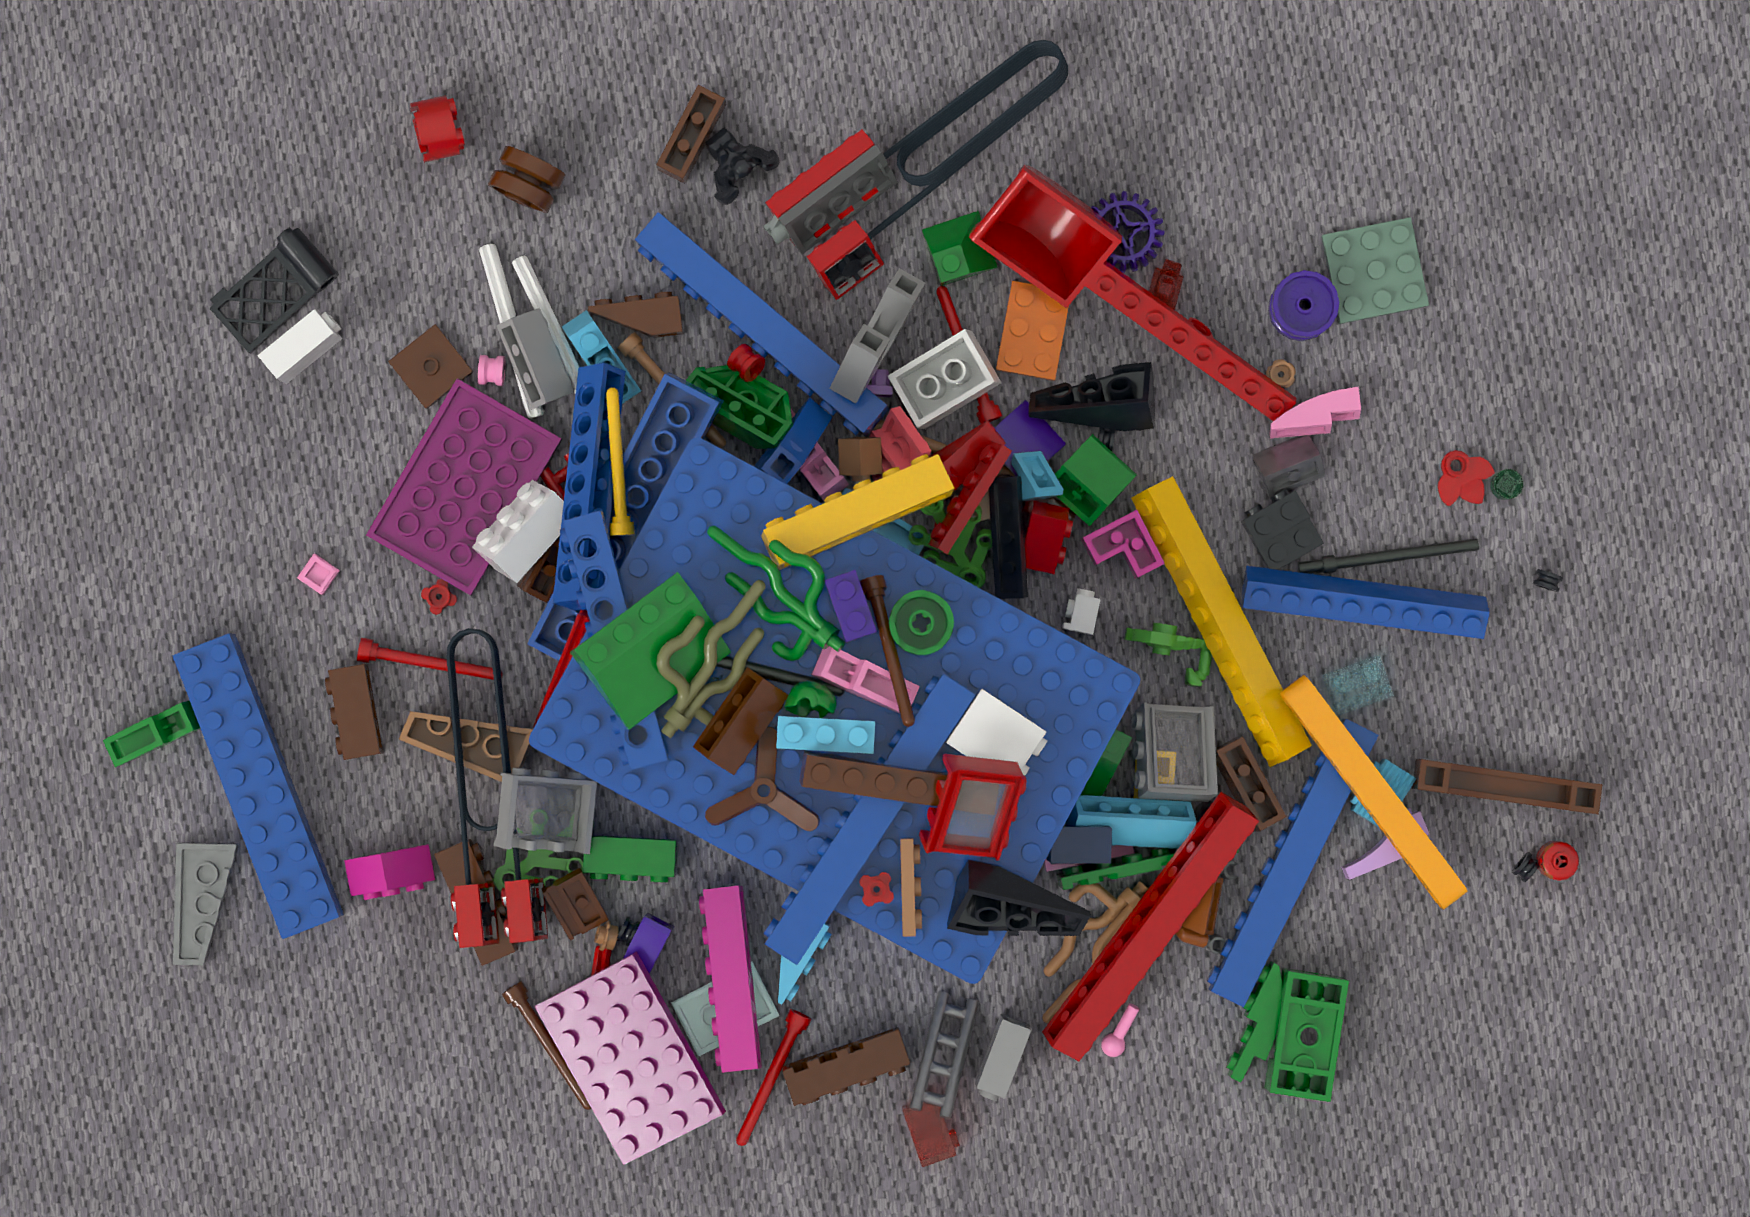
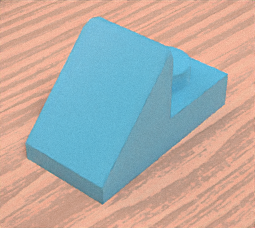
M1041 451L1013 453L1011 464L1018 476H1021L1022 501L1046 499L1063 494L1064 489Z

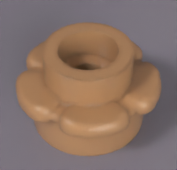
M1283 359L1275 360L1272 366H1269L1266 370V376L1281 387L1288 388L1295 381V367ZM1283 372L1284 376L1279 377L1278 373Z
M607 921L604 926H598L594 942L599 944L601 951L604 949L613 950L617 941L618 926L611 925L610 921Z

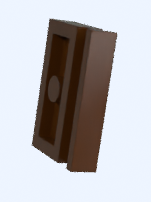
M581 868L553 882L554 884L547 888L545 886L541 888L543 895L570 941L574 939V936L580 933L584 934L609 920L607 913Z

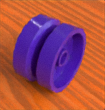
M1306 270L1292 273L1276 286L1270 296L1268 312L1271 323L1280 334L1288 339L1298 341L1314 339L1326 331L1338 315L1339 298L1337 290L1331 281L1320 273ZM1305 300L1309 304L1308 310H1302L1299 303Z

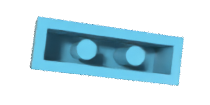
M778 716L776 748L873 754L875 721Z

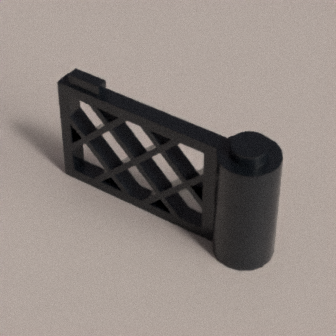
M289 227L277 237L279 243L274 250L229 291L222 288L210 299L213 305L209 309L250 354L339 275L299 228L292 230ZM275 258L283 265V279L267 278L268 265ZM262 271V277H256ZM288 272H289L295 279H288ZM250 281H262L261 299L245 298L246 285ZM267 281L283 282L282 300L266 299ZM288 283H299L307 293L298 301L287 300ZM240 291V298L234 297ZM228 301H239V319L227 318L220 308ZM245 302H260V320L244 319ZM266 303L281 304V316L276 321H265ZM287 304H294L287 310ZM231 322H238V329ZM244 323L259 324V336L251 344L243 336ZM265 324H272L264 331Z

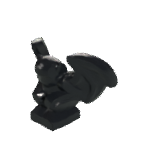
M725 127L705 142L709 153L719 164L718 169L714 171L717 190L714 197L723 205H728L737 198L739 189L737 186H734L735 181L737 182L739 179L748 176L754 167L761 165L765 171H770L780 164L779 157L774 150L767 151L753 144L743 146L736 141L733 134Z

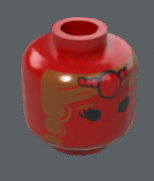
M1561 841L1547 842L1540 848L1536 857L1541 874L1549 879L1558 881L1567 880L1573 876L1579 865L1578 853L1574 847Z

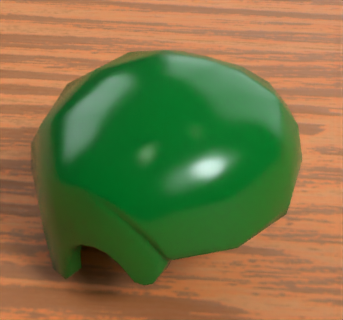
M803 681L797 683L791 689L784 708L800 717H806L811 711L815 710L818 711L819 718H824L828 713L834 714L837 702L832 690L826 685L816 681Z

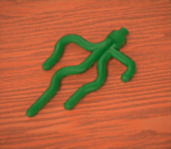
M715 525L708 528L707 533L709 537L736 558L748 565L761 567L769 577L775 596L792 610L772 611L766 606L761 595L752 606L755 613L764 621L777 625L792 624L802 631L793 648L787 647L780 641L774 642L772 644L774 653L787 661L798 660L805 654L812 639L813 642L824 650L830 646L839 652L844 647L846 642L838 637L840 629L831 622H827L817 609V601L825 585V573L821 565L814 558L806 554L795 553L778 540H772L769 543V549L782 560L792 566L806 568L811 573L812 584L806 593L803 603L785 588L777 565L769 557L762 553L750 552ZM729 572L725 575L726 583L743 596L750 589L751 585L737 574Z

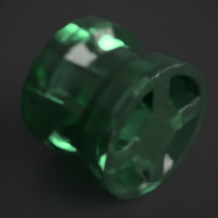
M1504 469L1495 473L1490 481L1492 494L1501 500L1517 497L1524 487L1522 476L1513 469Z

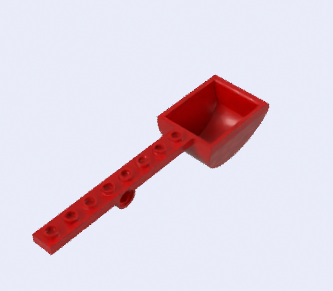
M1024 164L1009 187L985 217L970 232L969 238L974 243L1065 308L1071 304L1084 287H1087L1272 421H1275L1296 404L1297 398L1214 339L1212 332L1205 324L1193 317L1186 319L1107 262L1108 257L1122 242L1123 236L1088 205L1035 168Z

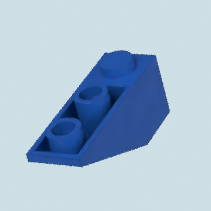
M808 398L792 418L793 426L777 447L767 449L754 467L788 484L804 464L831 421L832 416L815 401Z

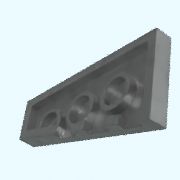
M176 843L173 965L206 964L239 844Z

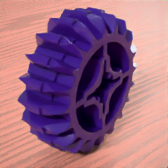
M1126 191L1121 193V201H1117L1115 193L1109 195L1110 204L1104 198L1099 199L1098 202L1102 210L1095 206L1091 207L1101 217L1112 211L1114 228L1117 231L1120 229L1118 227L1120 223L1125 230H1133L1132 233L1128 234L1127 237L1129 239L1127 242L1122 237V242L1119 244L1126 256L1112 253L1107 259L1114 267L1115 264H1120L1119 270L1123 273L1126 272V264L1130 265L1132 272L1138 270L1137 261L1143 267L1148 266L1149 263L1145 255L1152 259L1156 258L1157 253L1151 247L1161 248L1163 243L1156 240L1155 237H1162L1165 234L1164 230L1155 229L1156 226L1163 223V219H1152V216L1158 212V209L1155 207L1147 211L1145 208L1150 202L1148 199H1145L1142 205L1136 203L1139 199V194L1137 193L1133 195L1132 201H1127L1128 194ZM1121 209L1134 211L1142 217L1144 222H1130L1126 219ZM1148 230V239L1145 247L1135 254L1133 237Z

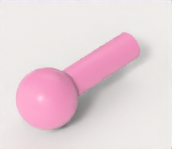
M1129 1003L1114 1032L1107 1034L1103 1038L1101 1047L1107 1056L1117 1057L1124 1052V1037L1140 1010L1136 1005Z

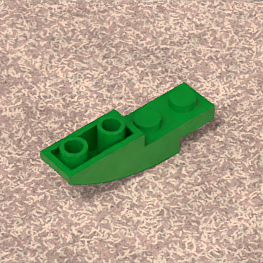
M1272 961L1269 966H1264L1257 980L1259 985L1255 993L1251 992L1245 1006L1242 1007L1246 1009L1244 1016L1254 1022L1252 1026L1247 1024L1240 1036V1041L1243 1044L1238 1053L1233 1052L1226 1065V1068L1229 1069L1227 1075L1240 1083L1254 1056L1266 1061L1278 1030L1282 1006V979L1280 966Z

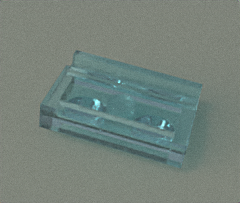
M1380 655L1321 675L1336 716L1394 696Z

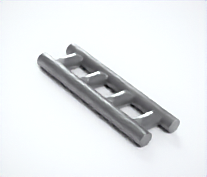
M938 991L910 1109L921 1111L924 1102L941 1107L939 1116L951 1119L979 1002L967 999L965 1008L948 1004L950 994ZM945 1015L962 1019L958 1037L941 1032ZM938 1044L955 1048L951 1066L934 1062ZM930 1073L948 1077L944 1095L926 1091Z

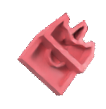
M901 406L891 408L882 428L871 431L869 436L881 437L882 474L894 467H899L900 470L911 466L910 462L915 458L925 454L929 456L931 453L928 443L922 438L913 425L912 420L906 415ZM882 474L872 475L873 481L875 482L883 478Z

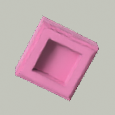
M314 553L297 579L319 594L324 595L340 570Z

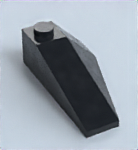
M1152 363L1119 365L1112 367L1113 374L1096 379L1094 373L1086 375V381L1079 385L1071 386L1069 383L1064 382L1031 392L1029 417L1117 431L1154 429L1155 397Z
M968 859L957 879L947 929L988 936L989 931H1008V936H1019V931H1037L1040 936H1079L1091 917V911L999 866Z

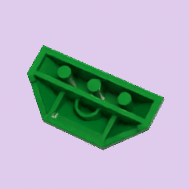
M727 365L706 369L705 367H696L686 379L689 383L724 400L712 424L755 449L776 448L793 426L788 392L759 375L754 380L745 382L741 379L738 371L734 372Z

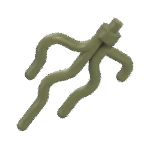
M762 580L755 581L733 612L727 618L717 622L708 631L704 640V663L690 683L682 674L673 669L669 662L671 656L676 651L686 647L695 638L704 625L703 617L695 616L680 635L667 641L660 649L656 662L658 671L678 691L674 705L664 715L668 722L661 730L670 739L678 729L684 732L694 717L707 726L714 715L704 709L702 705L710 696L733 689L744 673L747 659L764 637L762 628H755L744 641L734 657L732 670L725 679L704 685L717 665V642L719 638L726 632L734 629L749 612L766 588Z

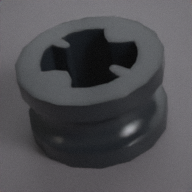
M1099 428L1097 439L1112 451L1115 430L1110 429L1107 431L1104 428Z
M1537 569L1538 579L1533 580L1532 584L1553 592H1559L1558 583L1563 581V577Z
M1527 852L1515 865L1512 873L1514 875L1519 874L1521 881L1526 882L1538 869L1539 862L1538 860H1533L1532 854Z
M629 916L626 917L617 936V941H625L628 947L641 923L639 921L632 922Z

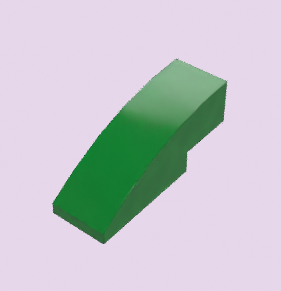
M189 700L179 703L157 715L150 716L104 739L103 742L114 767H119L201 728Z

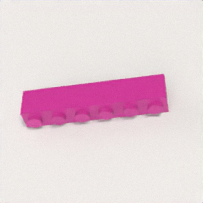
M743 886L703 889V896H699V908L701 915L705 914L706 926L702 927V937L704 945H709L710 957L705 958L707 975H712L713 987L708 989L710 1005H715L716 1017L712 1018L713 1035L718 1036L719 1048H715L717 1067L721 1066L722 1073L762 1068Z

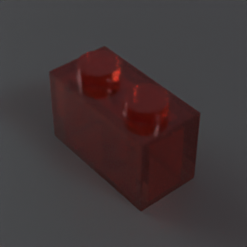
M924 1102L921 1111L911 1110L910 1104L902 1106V1111L922 1167L957 1156L955 1147L960 1146L955 1129L948 1130L945 1118L939 1116L941 1107Z

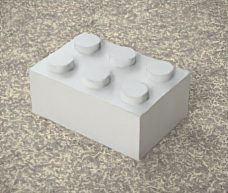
M966 329L888 375L914 424L919 429L928 428L1001 384L999 377L972 331Z
M534 480L524 484L518 490L514 501L499 511L496 517L497 520L489 528L480 532L472 548L495 570L518 583L560 536L559 529H561L564 501L554 491Z

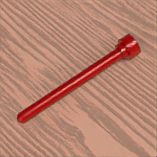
M939 286L936 294L952 336L961 332L963 328L948 289L945 286ZM987 392L977 398L979 405L977 406L978 412L976 415L980 425L987 420L992 422L1003 416L999 405H995L994 400L990 401Z
M361 638L357 654V661L370 663V661L376 662L377 659L448 672L447 659L379 647V644L374 643L373 639ZM455 661L456 673L494 680L492 667Z
M790 1009L785 1018L787 1031L736 1137V1143L739 1146L747 1144L798 1034H802L803 1030L808 1029L812 1019L799 1011Z

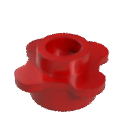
M443 579L437 580L435 585L430 588L426 587L421 592V597L430 605V612L435 615L440 614L442 609L447 606H454L457 602L456 595L450 592L448 582ZM437 594L442 595L440 600L436 598Z
M881 872L878 876L872 877L863 875L860 878L859 883L864 890L862 901L866 906H873L877 902H884L886 904L892 902L894 894L890 891L889 882L891 877L888 873ZM878 886L880 891L874 892L873 888Z

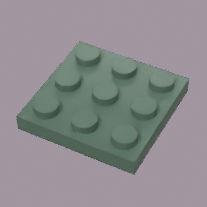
M1411 217L1321 236L1330 281L1336 288L1339 298L1337 315L1339 324L1429 306Z

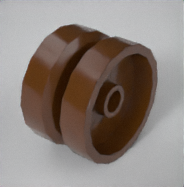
M505 146L499 160L505 168L514 172V174L504 170H494L488 186L522 206L548 213L554 199L548 191L539 186L541 185L553 190L560 189L566 176L565 173L531 154L511 146Z

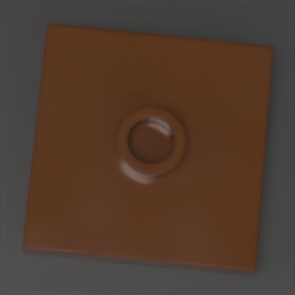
M436 324L388 361L425 409H428L447 394L456 379L463 381L473 373V370Z

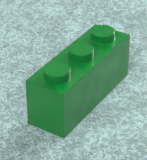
M592 835L590 854H584L583 873H590V879H608V874H619L620 880L638 881L639 875L650 876V882L666 883L669 877H675L677 840Z

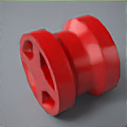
M741 344L729 356L727 366L734 372L738 371L742 380L750 382L762 372L765 366V359L760 354H754L753 349L748 344Z

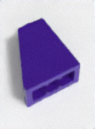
M647 913L643 917L623 958L637 952L650 974L675 926Z

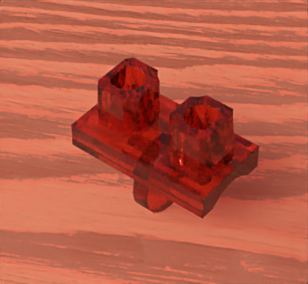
M1165 259L1162 269L1155 267L1148 291L1175 310L1184 276L1179 275L1182 265Z

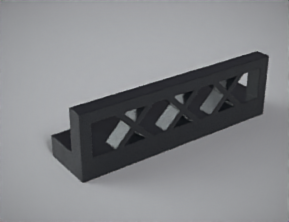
M1001 474L996 476L989 487L995 597L999 599L1028 597L1021 476Z

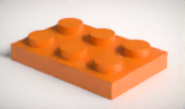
M1012 281L996 370L1055 381L1069 306L1065 308L1033 284Z

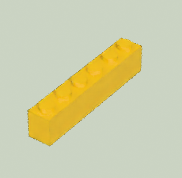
M928 454L919 456L910 462L911 466L900 470L899 467H894L882 474L883 478L875 482H871L870 479L864 480L853 486L854 491L842 495L841 492H836L824 499L825 503L815 508H813L812 504L806 505L795 511L796 516L784 521L783 517H779L768 522L765 525L766 529L763 530L761 538L772 561L779 570L791 566L769 549V543L772 540L780 541L795 553L806 554L812 557L951 496L954 486L939 455L937 454L930 458Z

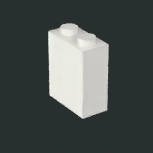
M314 309L257 356L276 379L287 384L342 339L337 333L341 330V327L331 315H328L326 312L321 314Z
M981 689L946 743L965 756L1018 762L1023 775H1026L1030 768L1025 765L1032 754L1036 757L1040 754L1047 740L1043 738L1046 734L1045 730Z

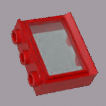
M944 754L942 760L948 775L946 781L937 780L936 793L940 800L938 808H928L927 819L931 830H920L919 833L925 852L931 853L935 851L992 857L999 861L1002 850L1007 847L1009 842L1008 831L1011 822H1014L1017 818L1019 797L1026 790L1027 781L1025 775H1023L1018 762Z

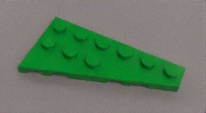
M1157 848L1151 850V856L1142 857V854L1138 852L1121 856V862L1112 863L1111 860V863H1092V867L1082 869L1081 865L1063 868V873L1056 874L1058 886L1063 890L1072 889L1073 883L1077 882L1080 885H1090L1104 881L1103 877L1118 879L1160 870L1162 866L1167 865L1176 851L1170 852L1169 848Z

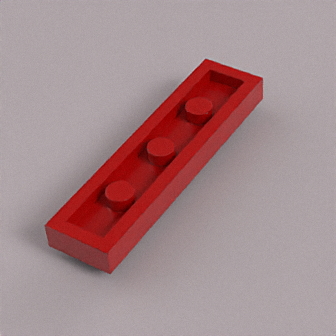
M992 442L982 450L979 456L980 462L975 470L965 477L963 481L964 488L959 496L954 497L947 507L948 513L942 523H938L933 528L930 535L932 539L928 543L929 546L944 554L949 553L1012 450L996 442Z

